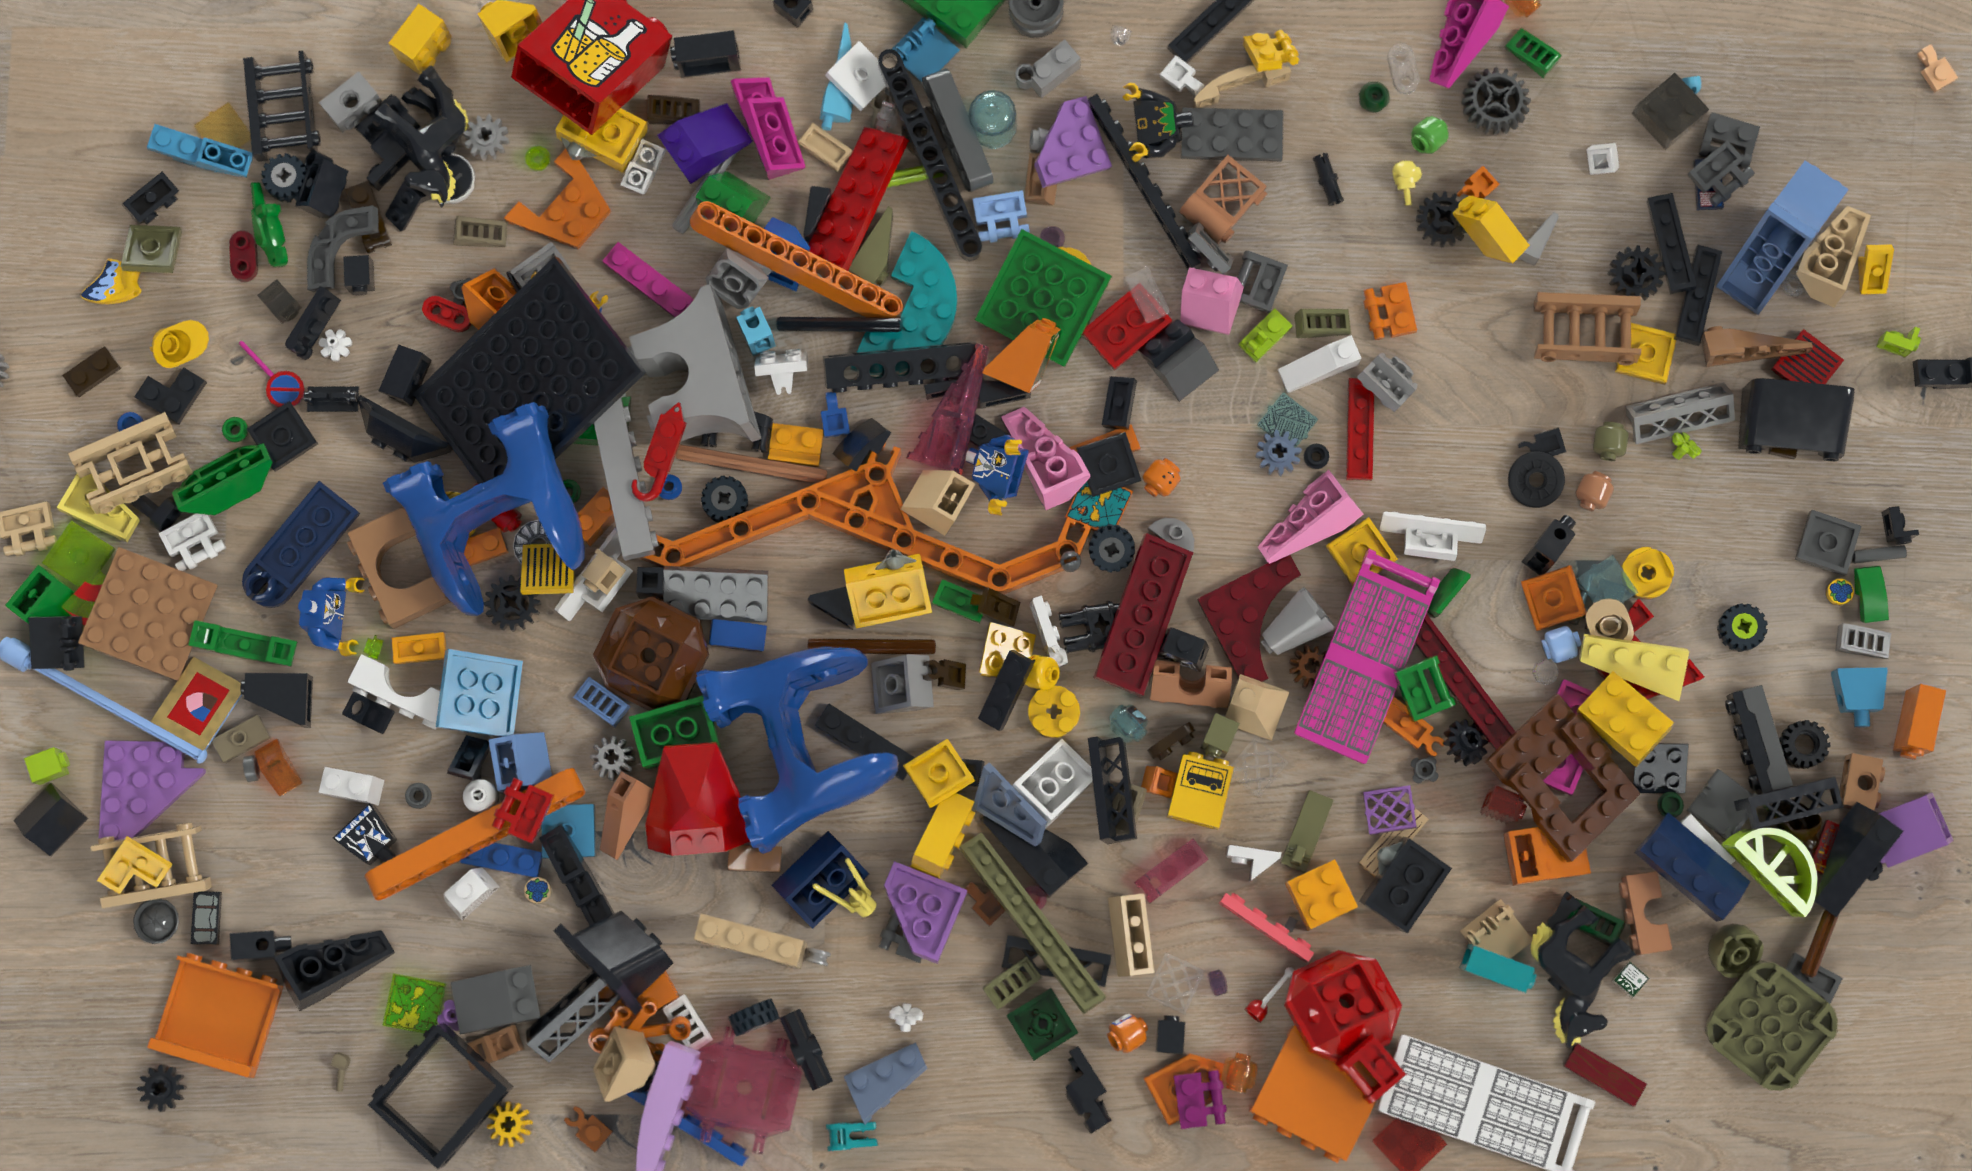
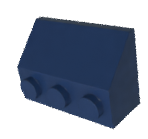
M827 831L771 886L813 929L839 903L815 890L812 885L817 884L844 899L850 894V888L855 889L858 886L845 859L849 858L862 880L869 873Z

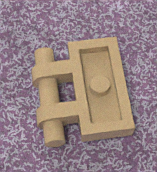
M42 502L0 512V538H11L12 545L3 547L5 556L14 554L21 556L25 555L27 551L36 549L43 551L48 550L50 546L57 545L56 536L46 537L44 530L54 528L50 503ZM34 533V540L22 541L21 535Z

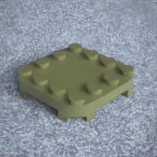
M1761 960L1758 963L1752 964L1742 973L1713 1009L1706 1021L1705 1033L1709 1042L1719 1053L1761 1086L1770 1091H1781L1788 1088L1792 1089L1799 1083L1798 1080L1830 1040H1834L1838 1032V1019L1834 1008L1826 1000L1789 971L1774 962Z

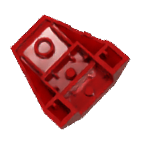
M717 742L664 746L645 823L648 849L671 856L726 852L750 842L745 830L746 824L738 805V798L741 797L740 792L730 775V770Z

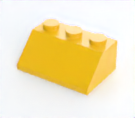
M497 0L494 3L489 2L485 4L480 12L477 13L489 40L506 63L515 57L517 45L542 23L536 7L532 4Z

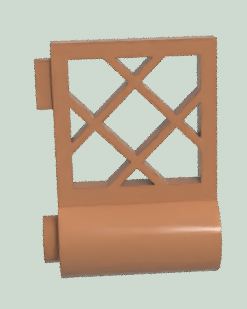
M1227 155L1199 189L1187 199L1179 213L1194 225L1199 222L1204 227L1203 230L1217 244L1221 242L1226 244L1235 233L1232 230L1234 225L1253 203L1258 206L1267 196V193L1264 191L1267 186ZM1227 164L1236 170L1237 179L1222 180V170ZM1219 175V180L1213 181ZM1251 182L1258 189L1253 195L1242 196L1241 183ZM1238 183L1239 196L1224 197L1223 184ZM1220 185L1221 198H1210L1203 192L1208 186ZM1243 200H1248L1243 206ZM1239 201L1240 210L1234 217L1225 210V202Z

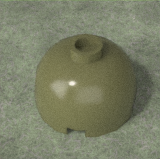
M1732 923L1721 927L1712 935L1708 944V955L1713 966L1723 976L1736 978L1740 977L1745 969L1752 964L1760 961L1764 946L1759 936L1745 925Z

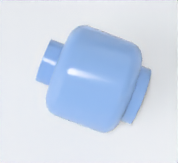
M1562 626L1546 632L1545 639L1541 640L1547 659H1552L1554 663H1561L1577 657V647L1582 646L1578 632L1572 633L1568 626Z

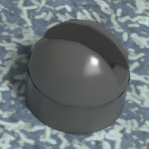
M1075 551L1063 553L1060 558L1062 569L1066 572L1078 570L1081 565L1080 555ZM1069 558H1077L1076 561H1072L1066 564L1064 562V560Z

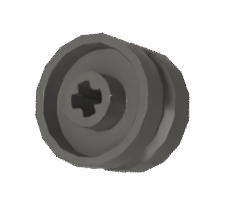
M1009 0V19L1013 27L1022 35L1030 38L1045 37L1059 27L1063 18L1064 0Z

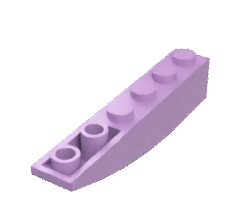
M673 1041L665 1045L647 1096L641 1120L636 1171L664 1170L666 1161L662 1159L665 1151H670L675 1139V1136L671 1135L675 1125L679 1126L684 1114V1111L680 1110L684 1100L688 1101L693 1086L690 1085L693 1075L696 1076L702 1064V1060H699L700 1051Z

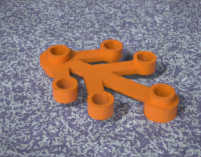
M645 998L642 1001L641 1006L643 1008L626 1028L643 1032L645 1038L670 1034L676 1040H684L691 1033V1023L683 1016L675 1017L670 1023L642 1027L647 1019L657 1012V1002L653 998ZM622 1002L615 1006V1014L605 1027L595 1028L590 1032L588 1043L596 1053L602 1052L614 1026L618 1027L623 1020H627L630 1017L631 1011ZM646 1005H652L653 1008H652V1009H647V1008H645V1006H646ZM625 1009L627 1010V1012L622 1014L619 1012V1010ZM677 1024H683V1025H685V1026L679 1028V1027H677L676 1025H677ZM603 1037V1038H606V1039L603 1040V1041H600V1040H598L597 1038ZM646 1040L653 1060L660 1061L662 1054L658 1055L655 1051H664L665 1045L662 1043L653 1044Z

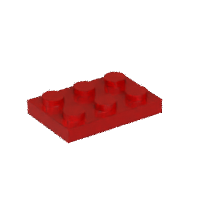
M1138 283L1085 328L1082 335L1115 371L1146 345L1148 341L1152 340L1170 325L1173 320L1146 289Z

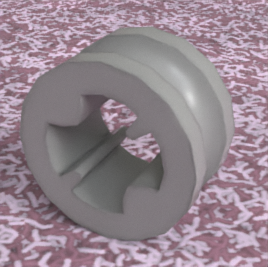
M808 947L807 951L810 954L805 958V961L828 966L826 959L830 957L831 953Z

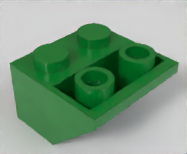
M38 565L5 606L29 624V617L72 616L70 613L76 615L87 600L74 595L75 591L50 571Z

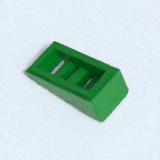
M1520 28L1505 46L1508 51L1543 79L1562 57L1554 48L1523 28ZM1521 38H1524L1526 41L1520 48L1516 47L1515 45ZM1531 44L1534 47L1528 54L1525 53L1524 50ZM1538 50L1541 54L1535 59L1532 56ZM1546 56L1548 61L1542 64L1541 60Z

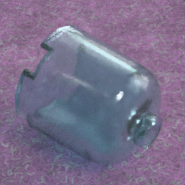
M988 90L977 95L970 104L969 121L982 146L996 149L1002 148L1011 142L1016 133L1018 121L1015 104L1008 95L1002 91Z

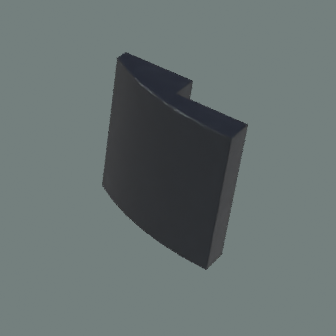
M870 418L852 430L838 445L833 455L847 467L857 471L869 450L879 454L892 432L875 419Z

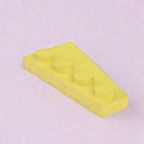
M1584 634L1579 660L1607 673L1614 671L1622 679L1680 701L1689 650Z

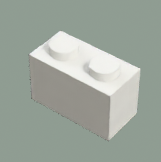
M324 767L319 793L330 797L379 806L384 780L371 775Z

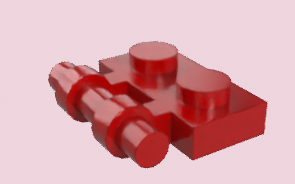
M513 778L510 787L507 786L503 793L506 795L500 808H497L494 813L496 817L492 827L501 830L505 821L511 823L508 834L533 844L554 795L530 784L525 794L519 792L523 781ZM515 799L521 801V804L514 816L509 812Z

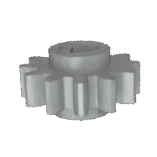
M490 114L487 115L486 121L477 116L478 123L475 125L472 122H468L471 131L463 133L467 139H470L465 142V146L472 148L471 154L474 157L480 153L482 160L485 161L487 154H490L495 160L496 151L505 153L502 144L510 143L509 139L504 136L509 133L507 127H502L500 118L493 123ZM489 134V140L484 141V136Z

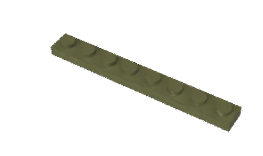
M982 832L961 845L960 851L1081 1012L1085 1014L1103 1002L1106 998L1105 994Z

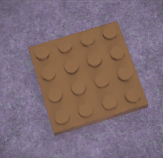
M118 547L78 644L179 681L192 650V646H189L194 620L204 621L218 585Z

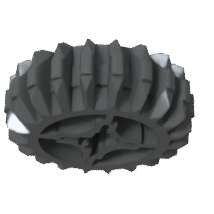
M1495 67L1491 74L1486 68L1483 71V75L1476 73L1474 80L1468 81V88H1465L1463 91V95L1466 97L1462 99L1461 103L1467 106L1464 108L1463 113L1471 114L1468 118V123L1477 122L1476 130L1483 126L1485 127V134H1488L1489 130L1493 129V133L1496 136L1499 134L1500 129L1504 134H1508L1510 128L1516 130L1519 126L1518 123L1524 122V115L1528 114L1530 110L1527 105L1530 104L1531 98L1525 97L1528 95L1529 89L1522 88L1525 83L1524 80L1516 81L1517 73L1512 74L1510 77L1507 75L1508 69H1504L1501 74L1498 67ZM1494 85H1499V86H1502V87H1504V88H1503V89H1498V88H1496ZM1479 90L1484 93L1485 102L1482 107H1479L1477 103V92ZM1511 95H1513L1516 105L1513 113L1509 110L1510 106L1507 103ZM1492 99H1493L1494 101H1497V100L1502 99L1500 103H1499V102H1495V103L1490 104L1491 101H1492ZM1488 114H1495L1499 118L1490 117Z

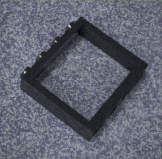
M445 1023L438 1024L437 1026L433 1024L423 1034L424 1041L419 1046L415 1044L405 1056L408 1059L402 1066L398 1064L389 1073L388 1076L391 1079L385 1086L381 1084L374 1090L375 1092L372 1094L373 1099L368 1104L371 1109L437 1170L446 1166L514 1087ZM443 1037L496 1087L439 1151L386 1101Z

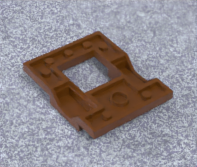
M1559 694L1553 695L1484 761L1503 784L1518 792L1531 808L1533 821L1567 862H1572L1641 794L1610 757L1613 753L1582 714L1580 712L1575 714ZM1570 754L1573 755L1602 791L1572 822L1558 807L1561 802L1543 781Z

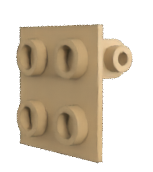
M1501 899L1460 930L1469 944L1510 959L1532 942V937L1513 915V909L1508 904L1505 905Z

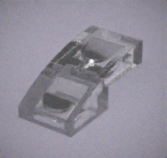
M1148 266L1124 277L1146 323L1171 313L1161 290H1158Z

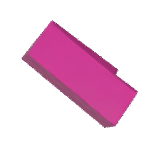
M770 77L736 78L730 80L732 90L768 180L805 169L806 166L784 97L775 96Z

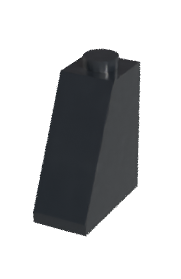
M245 673V680H242L240 685L241 695H244L245 700L304 728H311L313 676L308 673Z

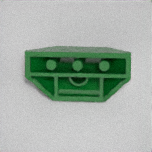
M265 444L238 447L193 471L182 482L180 487L172 492L178 510L180 512L215 516L260 492L272 465V460Z

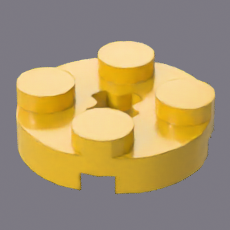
M1641 547L1631 552L1620 568L1623 585L1637 599H1654L1661 596L1669 589L1674 577V567L1670 558L1662 551L1659 552L1651 547ZM1642 567H1646L1647 570H1653L1654 573L1651 575V580L1641 576L1643 572Z
M1056 685L1049 690H1038L1030 700L1028 707L1030 723L1038 733L1048 738H1060L1067 735L1077 725L1080 717V706L1074 693ZM1052 705H1057V709L1062 711V714H1058L1056 719H1052L1051 714L1046 712L1047 709H1051Z

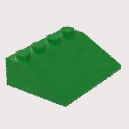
M901 0L924 18L932 19L936 24L935 26L966 49L1005 2V0Z

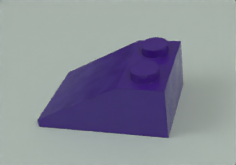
M727 103L678 120L657 134L690 184L753 142Z

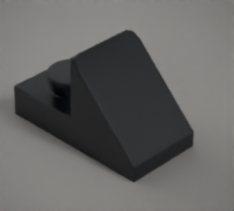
M466 735L447 770V774L472 781L481 779V767L490 751L489 741Z

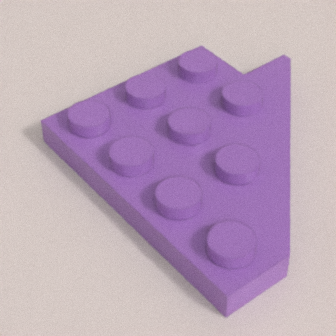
M105 741L99 838L114 836L115 840L125 839L126 836L130 838L137 837L206 773V769L184 768L185 753L165 742Z

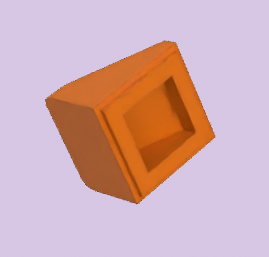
M1146 766L1141 787L1147 789V793L1172 798L1177 773L1157 766Z

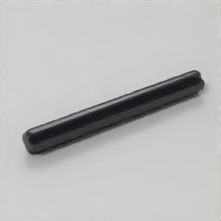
M778 317L776 326L778 331L899 332L902 328V322L900 318Z

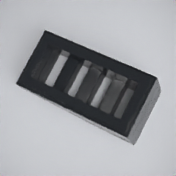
M810 187L804 228L806 242L811 241L832 195L830 188Z

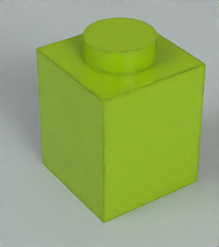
M52 747L24 758L32 783L42 785L69 774L67 768L70 766L69 758L65 752L58 748Z

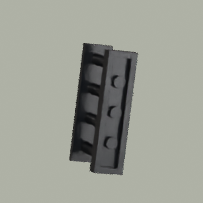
M303 50L298 51V63L262 67V65L256 62L254 57L243 58L252 155L258 162L268 161L267 152H271V149L307 145L310 151H318L317 146L321 145L320 133L315 128L310 74L314 73L312 59L308 58ZM300 73L302 86L268 91L261 89L260 80H264V77ZM303 96L304 110L271 115L263 113V104H266V101ZM305 121V135L274 139L266 137L265 128H268L269 125Z

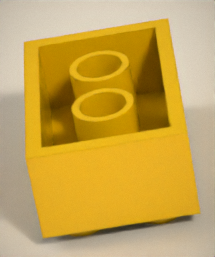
M1614 671L1610 673L1577 710V713L1580 712L1602 739L1635 767L1669 733L1674 724L1671 719Z

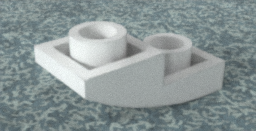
M641 139L632 162H629L620 185L645 195L667 149Z

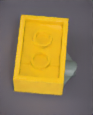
M620 108L593 135L586 132L564 115L555 131L557 139L563 141L570 158L573 160L593 157L624 173L636 153L641 139L645 137L648 127L646 121Z
M892 549L887 553L882 562L844 569L845 582L856 629L932 613L920 554L905 556L898 550Z

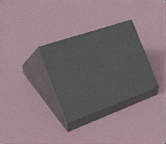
M1196 337L1189 340L1156 368L1147 362L1179 402L1219 371L1205 344Z

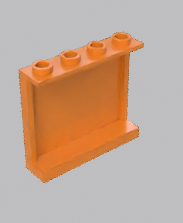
M188 952L186 957L177 955L176 959L180 960L156 1036L155 1038H150L147 1048L247 1078H254L284 986L276 984L277 978L262 974L261 979L252 977L253 971L239 967H237L236 972L226 969L228 965L226 963L212 960L211 964L201 962L203 957Z
M1293 1025L1249 1112L1254 1114L1252 1119L1265 1126H1267L1268 1122L1278 1126L1276 1130L1278 1133L1288 1138H1291L1293 1134L1302 1139L1301 1145L1313 1151L1318 1147L1326 1151L1324 1157L1338 1163L1340 1159L1347 1161L1376 1101L1368 1104L1362 1097L1363 1093L1345 1072H1341L1333 1061L1309 1052L1296 1026ZM1360 1060L1353 1065L1371 1087L1378 1084Z

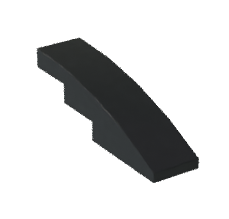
M951 380L924 384L927 400L952 395L954 404L979 399L981 409L1031 398V392H1025L999 381Z
M563 825L539 837L562 884L567 886L576 906L581 908L589 926L614 914L593 873Z

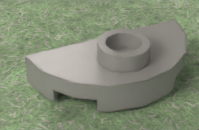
M1163 518L1155 521L1148 527V530L1160 539L1193 552L1194 537L1191 529L1184 522L1176 518Z

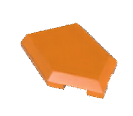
M1189 1053L1144 1078L1168 1126L1179 1121L1174 1076L1200 1072L1202 1083L1210 1082L1208 1071L1219 1070L1221 1081L1226 1064ZM1211 1090L1203 1091L1204 1103L1207 1106L1212 1103Z

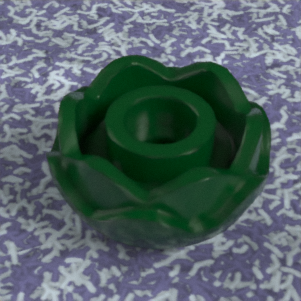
M1368 82L1362 86L1358 93L1361 107L1373 113L1380 112L1388 106L1390 101L1388 88L1380 82Z

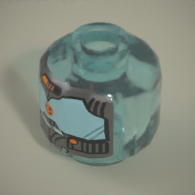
M1131 704L1126 706L1120 705L1109 717L1111 721L1110 730L1125 743L1132 742L1133 740L1139 742L1148 732L1145 729L1148 723L1147 717Z

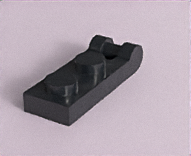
M320 286L287 338L285 347L291 352H296V355L302 360H308L313 354L312 347L341 300L329 290Z

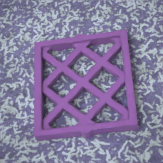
M1410 785L1363 792L1369 835L1417 828L1414 813L1415 806ZM1402 791L1398 797L1392 794V792ZM1405 793L1409 794L1410 803L1408 805L1400 800ZM1383 794L1380 800L1373 795ZM1387 795L1395 800L1390 808L1383 803ZM1369 798L1376 802L1372 810L1368 808L1367 800ZM1397 803L1405 807L1400 815L1393 810ZM1379 806L1387 810L1382 818L1375 813ZM1408 810L1412 812L1413 820L1411 822L1403 818ZM1390 813L1397 817L1393 825L1385 820ZM1371 816L1379 820L1374 828L1371 826ZM1400 820L1407 824L1403 826H1397ZM1382 823L1389 827L1378 829Z

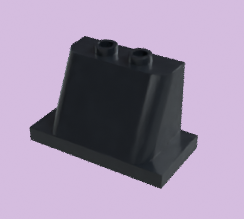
M621 910L573 935L562 924L553 930L572 955L588 970H592L634 1015L643 1008L636 999L674 963L660 947L663 943L653 933L648 936L645 933L647 928L637 918L632 921Z

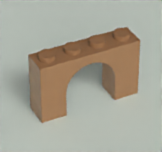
M404 507L347 533L350 541L347 542L353 556L358 555L361 562L357 565L364 579L367 577L371 584L368 587L369 593L374 602L379 601L382 609L378 612L385 625L389 623L395 629L450 603L433 577L404 589L390 587L382 578L381 562L385 553L396 544L416 536Z

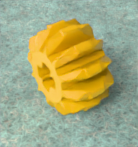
M506 1102L505 1110L500 1105L495 1107L499 1115L489 1114L488 1117L495 1120V1124H488L487 1129L496 1130L490 1135V1138L495 1139L500 1136L498 1145L503 1146L506 1140H508L509 1147H514L515 1138L520 1144L525 1142L521 1133L531 1135V1131L526 1129L525 1125L533 1124V1120H524V1117L529 1115V1110L519 1113L522 1104L517 1103L512 1109L511 1102ZM509 1117H512L511 1121L516 1122V1126L511 1128V1132L508 1131L509 1128L504 1127V1122H508Z

